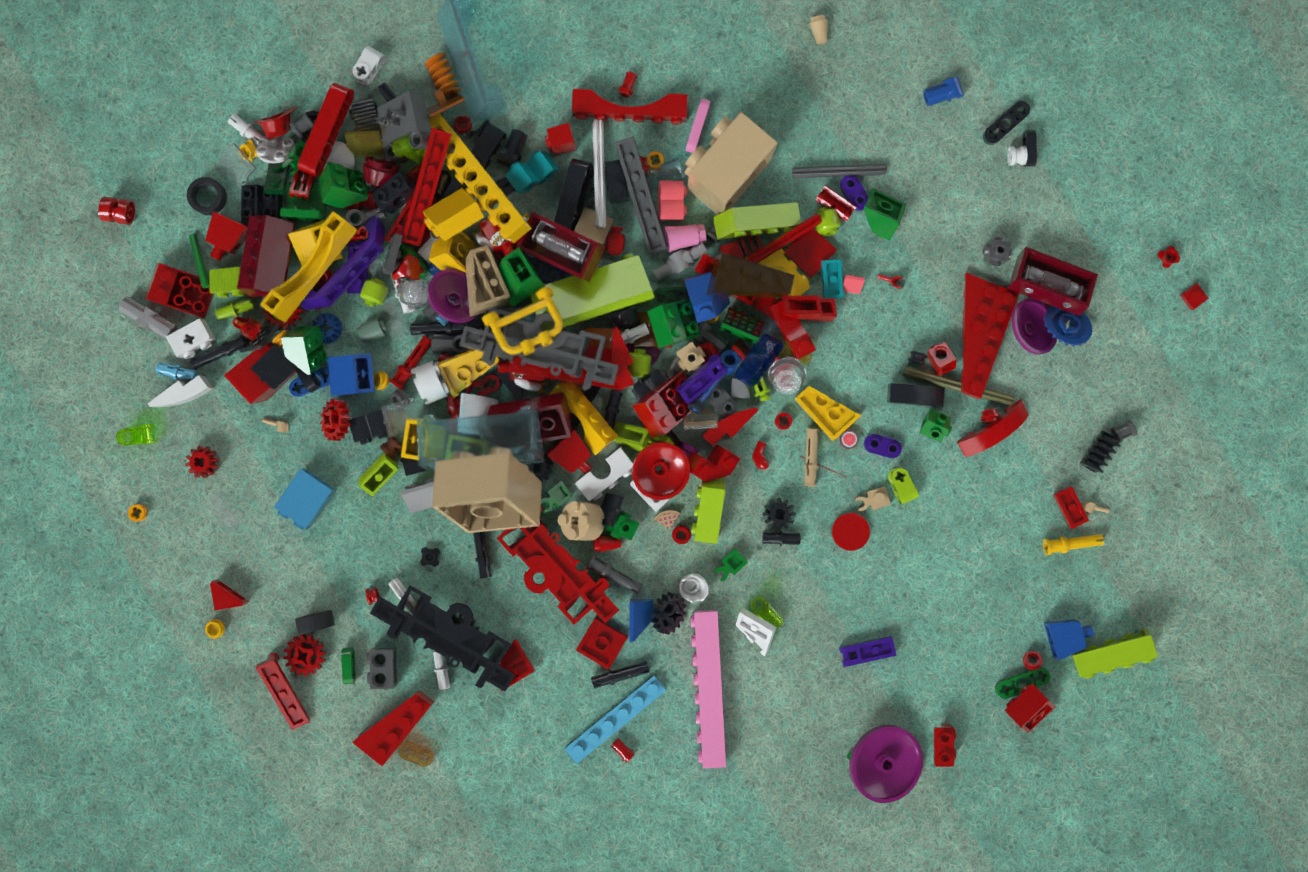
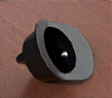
M638 305L624 311L597 317L607 316L612 325L622 331L632 329L640 324L637 310Z

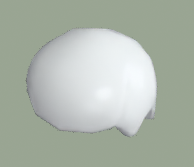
M691 573L685 575L680 580L679 593L682 598L691 603L703 601L708 595L709 586L705 578L700 574ZM696 585V589L690 591Z

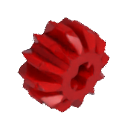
M198 446L197 450L191 449L192 456H186L190 461L185 463V466L191 467L188 472L194 473L196 478L200 476L207 478L208 474L214 475L213 469L219 468L215 462L220 461L219 458H213L217 452L211 451L210 447L203 448L202 446ZM200 459L205 460V462H203L205 463L204 466L200 465V462H202L200 461Z

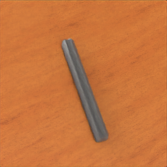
M886 164L794 167L792 169V177L819 178L845 177L847 175H885L887 167Z

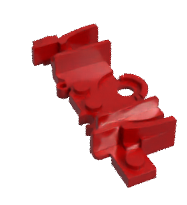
M541 520L539 526L520 528L526 537L517 540L510 546L503 538L517 528L506 529L496 538L513 557L518 555L529 567L528 571L524 573L526 587L531 592L538 594L544 593L545 590L549 589L560 602L557 607L573 625L591 609L604 623L620 610L604 593L609 588L608 580L600 578L596 582L591 575L587 574V568L583 571L577 570L576 565L580 560L574 559L562 545L556 544L560 540V535L553 533L549 536V530ZM538 572L542 573L545 577L544 582L541 584H537L533 580V576ZM580 595L587 604L573 618L568 613V610L574 605Z

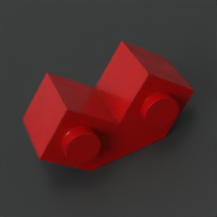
M717 444L707 459L692 451L688 457L690 473L704 482H710L731 475L740 458Z

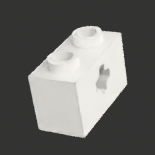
M200 318L166 336L176 357L184 359L195 356V352L199 349L206 350L210 348L212 342L216 341L206 320Z

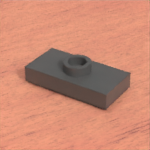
M395 234L391 237L382 270L384 274H392L395 262H399L401 256L399 247L402 235Z

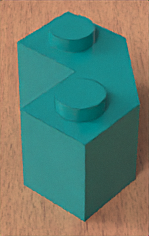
M537 150L530 155V160L527 163L517 162L511 165L505 177L518 194H526L533 189L532 187L535 184H543L550 179L560 168L547 151Z

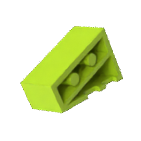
M719 478L710 482L702 480L701 487L698 486L696 498H699V504L695 505L694 516H697L696 523H692L691 534H694V541L717 544L725 496V478Z

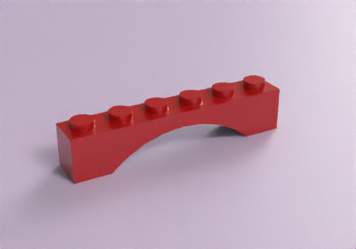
M573 89L572 116H576L578 120L595 117V119L603 121L606 118H614V121L617 122L633 119V122L636 123L652 120V123L661 124L663 121H671V124L680 125L682 122H686L688 94L668 93L660 100L651 104L627 107L608 102L598 96L593 90Z

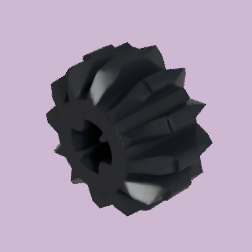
M533 451V459L527 454L526 458L529 462L522 461V463L526 464L529 467L528 470L541 482V476L549 480V476L545 473L553 474V470L548 469V467L554 466V463H546L550 458L547 456L543 459L544 452H541L538 458L537 452ZM535 462L536 464H539V462L542 464L540 467L541 472L533 470Z
M777 498V504L771 499L770 504L772 507L764 506V508L769 510V512H763V516H769L764 522L769 523L772 521L770 524L772 529L777 523V530L779 531L782 528L781 524L786 529L789 528L786 522H794L793 519L789 518V516L796 515L795 512H789L794 506L789 505L786 507L788 504L787 499L784 500L782 505L781 498ZM777 509H779V511H784V513L782 514L783 518H775L774 515L777 514Z

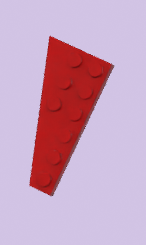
M965 273L961 393L979 400L983 395L1019 293Z

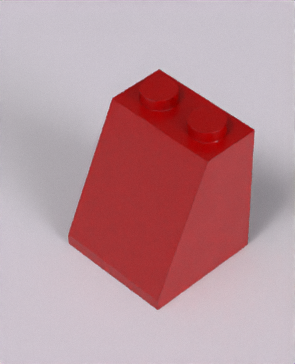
M267 342L264 348L254 350L224 375L249 404L269 400L296 373L295 370L274 391L268 384L261 382L260 377L250 369L274 345L273 342Z

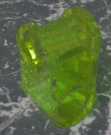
M144 424L137 427L120 429L116 434V441L122 446L158 443L153 429L155 424ZM129 432L131 439L129 442H126L125 435Z

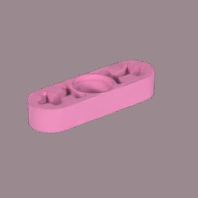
M702 98L686 146L685 151L693 153L697 148L701 130L711 101Z

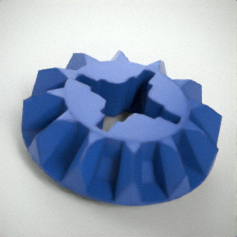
M330 313L319 314L318 317L313 319L312 326L319 325L322 327L325 326L327 321L328 326L334 329L327 330L326 334L324 330L320 329L323 333V343L335 342L342 333L341 321Z

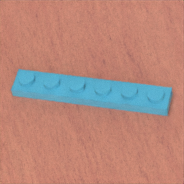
M653 675L566 746V752L576 764L579 763L663 694L666 689Z

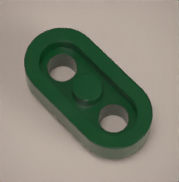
M682 286L658 288L653 293L654 298L652 301L658 307L663 304L682 301L677 298V295L680 293L684 295L683 300L689 299L687 289ZM664 295L665 301L660 302L658 297Z

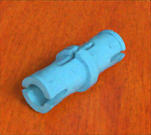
M159 362L156 366V374L170 376L175 380L191 381L198 376V371L182 368L181 365L177 364L174 366Z

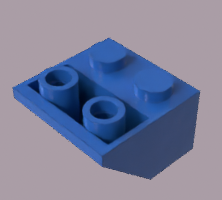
M371 353L327 357L331 396L375 392Z

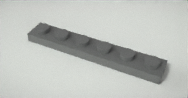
M632 136L616 141L614 143L648 254L667 249V244L635 138Z

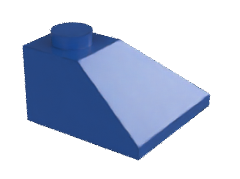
M712 271L684 280L697 323L716 318L730 304L729 296L720 294L706 295Z
M630 599L629 642H634L651 623L650 620L653 618L651 612L654 611L652 606L657 605V603H653V599Z

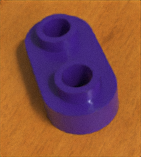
M847 175L842 179L840 188L846 199L857 207L855 211H863L869 196L856 176ZM847 182H853L854 186L849 187ZM857 198H862L863 203H858Z
M870 434L863 442L866 451L887 458H896L902 452V446L899 441L881 435ZM872 440H876V447L871 446ZM891 445L895 446L894 452H891L889 450V447Z

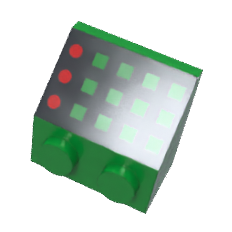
M733 306L732 309L729 307L720 331L755 345L764 325V321H761L762 318L755 314L750 316L744 314V310Z

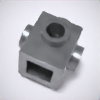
M1000 237L991 239L984 245L983 261L989 262V265L1001 266L1008 262L1013 252L1010 249L1011 243L1006 242V239Z

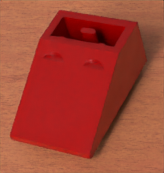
M156 263L145 299L205 319L213 294L210 293V287L202 288L199 276Z
M683 371L653 389L632 405L652 438L666 435L691 413L688 408L689 404L683 400L676 389L687 379Z

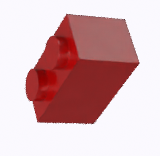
M569 123L546 129L548 135L544 137L549 152L553 151L554 157L576 151Z

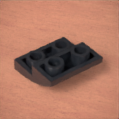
M258 184L241 186V224H248L249 216L267 215L282 219L280 216L282 194H265L264 186Z

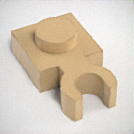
M885 486L867 491L868 497L866 498L859 496L854 499L855 501L862 500L864 503L862 507L857 508L858 511L866 510L869 505L872 510L891 505Z

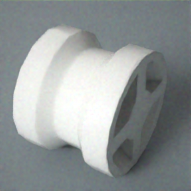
M1009 146L1007 151L1008 165L1012 166L1015 163L1025 165L1028 155L1027 147L1020 146L1015 148L1014 146Z

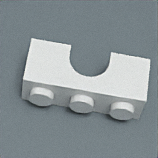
M621 447L605 459L611 468L608 477L599 479L589 471L575 482L588 501L593 499L595 502L604 495L602 493L604 489L608 487L610 490L619 483L617 481L618 478L622 475L626 478L632 473L633 463Z

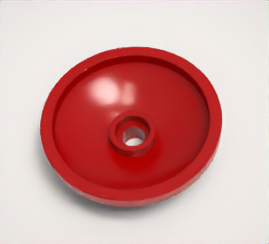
M656 442L646 446L637 454L632 466V478L637 489L646 497L655 500H666L678 495L685 488L690 477V463L686 454L679 447L668 442ZM658 465L662 466L660 471H656Z

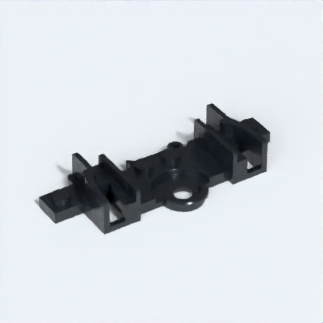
M409 585L397 606L381 596L378 598L369 614L391 625L387 631L388 636L397 639L402 632L411 637L413 643H416L417 639L422 638L425 640L423 649L430 648L446 658L453 657L450 660V666L453 668L458 667L461 662L463 668L476 674L479 667L482 666L484 670L475 686L482 688L487 681L506 692L515 674L500 666L499 663L511 643L491 631L484 634L470 626L474 616L472 610L467 605L454 603L449 606L450 608L447 611H444L430 602L432 597ZM411 591L420 595L414 615L404 610ZM455 613H461L464 616V621L461 624H455L452 621ZM496 640L505 644L492 660L483 656ZM456 660L457 664L453 665L452 661Z

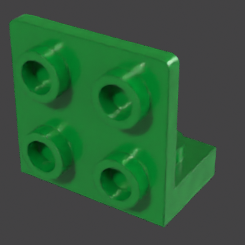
M289 182L287 208H281L280 216L291 221L319 222L325 220L326 204L322 203L320 184L314 183L310 198L305 199L303 196L302 198L297 196L290 197L289 190L292 182ZM298 182L296 190H299L301 182Z

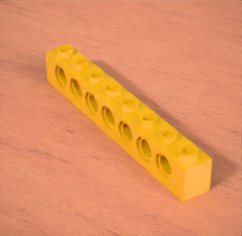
M440 113L429 118L431 128L451 133L444 163L451 171L454 169L457 172L455 177L461 184L465 183L468 186L465 189L472 198L476 197L479 200L477 202L479 208L483 212L487 211L490 214L487 217L494 226L498 225L501 228L498 231L505 240L509 238L515 243L532 229L445 118ZM488 189L487 193L482 195L483 191ZM499 203L498 207L493 209L494 205ZM507 217H510V220L507 223H504L505 219Z

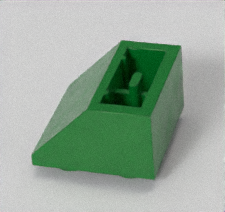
M327 162L319 178L322 203L337 208H344L368 199L366 182L363 180L362 172L343 167L341 164Z
M519 247L502 258L498 270L509 292L510 299L508 301L512 307L545 286L528 257Z
M689 299L663 304L647 311L658 348L671 346L701 336Z
M319 325L298 326L281 338L285 357L306 374H312L326 363L327 353L324 350L323 333L320 331Z

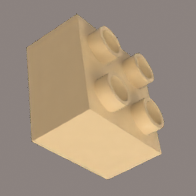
M742 112L734 121L727 116L723 117L711 133L713 138L709 143L711 145L710 149L706 151L702 146H699L685 163L688 166L684 172L688 176L687 190L717 215L730 209L771 162L778 144Z
M491 448L488 450V455L475 456L469 452H456L452 454V459L436 461L432 507L467 533L539 526L542 482L528 470L529 467L526 464L520 463L512 455V451L507 448Z

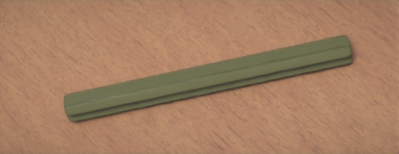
M905 366L903 370V376L961 392L960 380L942 375L938 376V374L910 366ZM985 388L981 398L1010 406L1013 405L1015 396Z

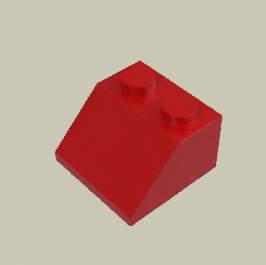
M1033 684L1030 686L1026 685L1020 691L1021 695L1016 699H1011L1006 704L1007 708L1004 710L1027 733L1034 729L1056 708Z

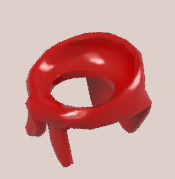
M407 254L398 268L393 271L391 277L397 281L399 287H402L400 278L410 277L418 281L420 274L424 273V269L416 257Z

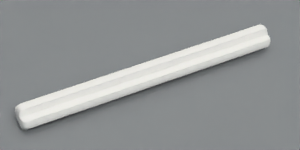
M594 119L596 228L603 229L606 227L603 120Z

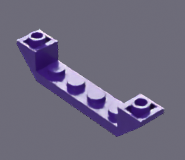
M373 216L364 225L367 229L362 230L368 231L369 239L362 244L317 293L313 289L310 290L300 303L305 310L331 306L383 252L385 226L376 216Z

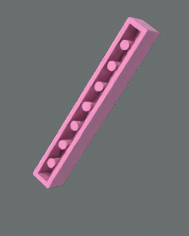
M717 610L694 611V616H690L691 627H695V635H691L692 647H696V654H692L693 666H697V673L694 674V685H698V693H695V705H699V712H696V724H700V731L697 732V743H701V751H698V763H702L703 769L726 767L718 612Z

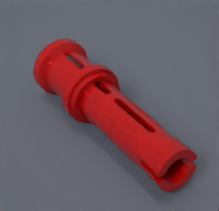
M423 335L405 363L398 366V371L392 379H389V382L403 390V386L409 377H413L411 369L417 366L430 348L432 341Z

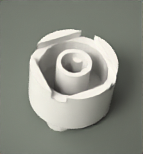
M432 360L411 369V374H416L417 378L413 380L421 398H426V405L447 397L450 392L438 368L439 361L434 362Z

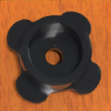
M424 547L421 549L422 559L420 563L422 566L432 565L436 567L439 565L440 550L438 548L428 549Z

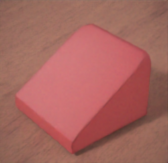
M846 275L843 278V291L860 294L865 279L863 277Z

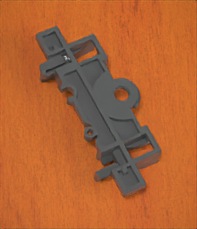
M492 307L489 313L497 312V314L504 316L512 314L511 312ZM544 312L535 317L534 323L518 319L503 326V335L507 343L514 347L522 341L532 339L543 332L541 326L544 322H550L554 328L555 321L550 312ZM465 326L460 341L461 347L484 352L482 361L487 363L488 366H492L495 363L496 357L503 358L504 360L508 358L513 363V359L516 356H520L522 358V366L525 364L543 368L552 366L551 373L554 376L560 375L561 369H563L566 374H570V377L581 378L582 371L585 369L587 371L583 390L585 391L590 389L592 380L614 386L619 365L600 361L606 344V337L585 331H580V335L561 331L552 338L554 341L552 344L543 347L540 343L534 346L535 351L529 355H524L523 352L508 354L503 351L490 326H485L484 331ZM591 338L601 340L598 351L593 359L583 356L589 347Z

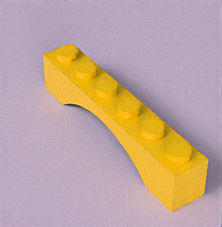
M333 211L321 226L317 243L305 264L290 279L273 288L260 305L278 319L286 322L357 230Z

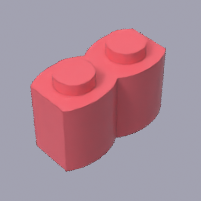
M660 180L658 182L659 221H682L686 217L687 206L684 205L683 198L687 195V187L684 186L683 181Z

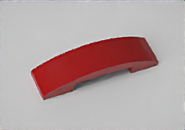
M1018 400L1004 410L1006 414L979 432L974 433L971 431L956 441L964 456L969 457L998 444L1016 431L1029 416L1022 400Z

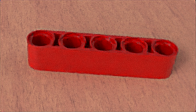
M332 83L299 159V170L316 177L322 174L353 101V89Z

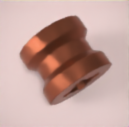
M390 435L388 441L383 443L380 448L390 458L395 459L397 453L402 451L403 444L396 437Z

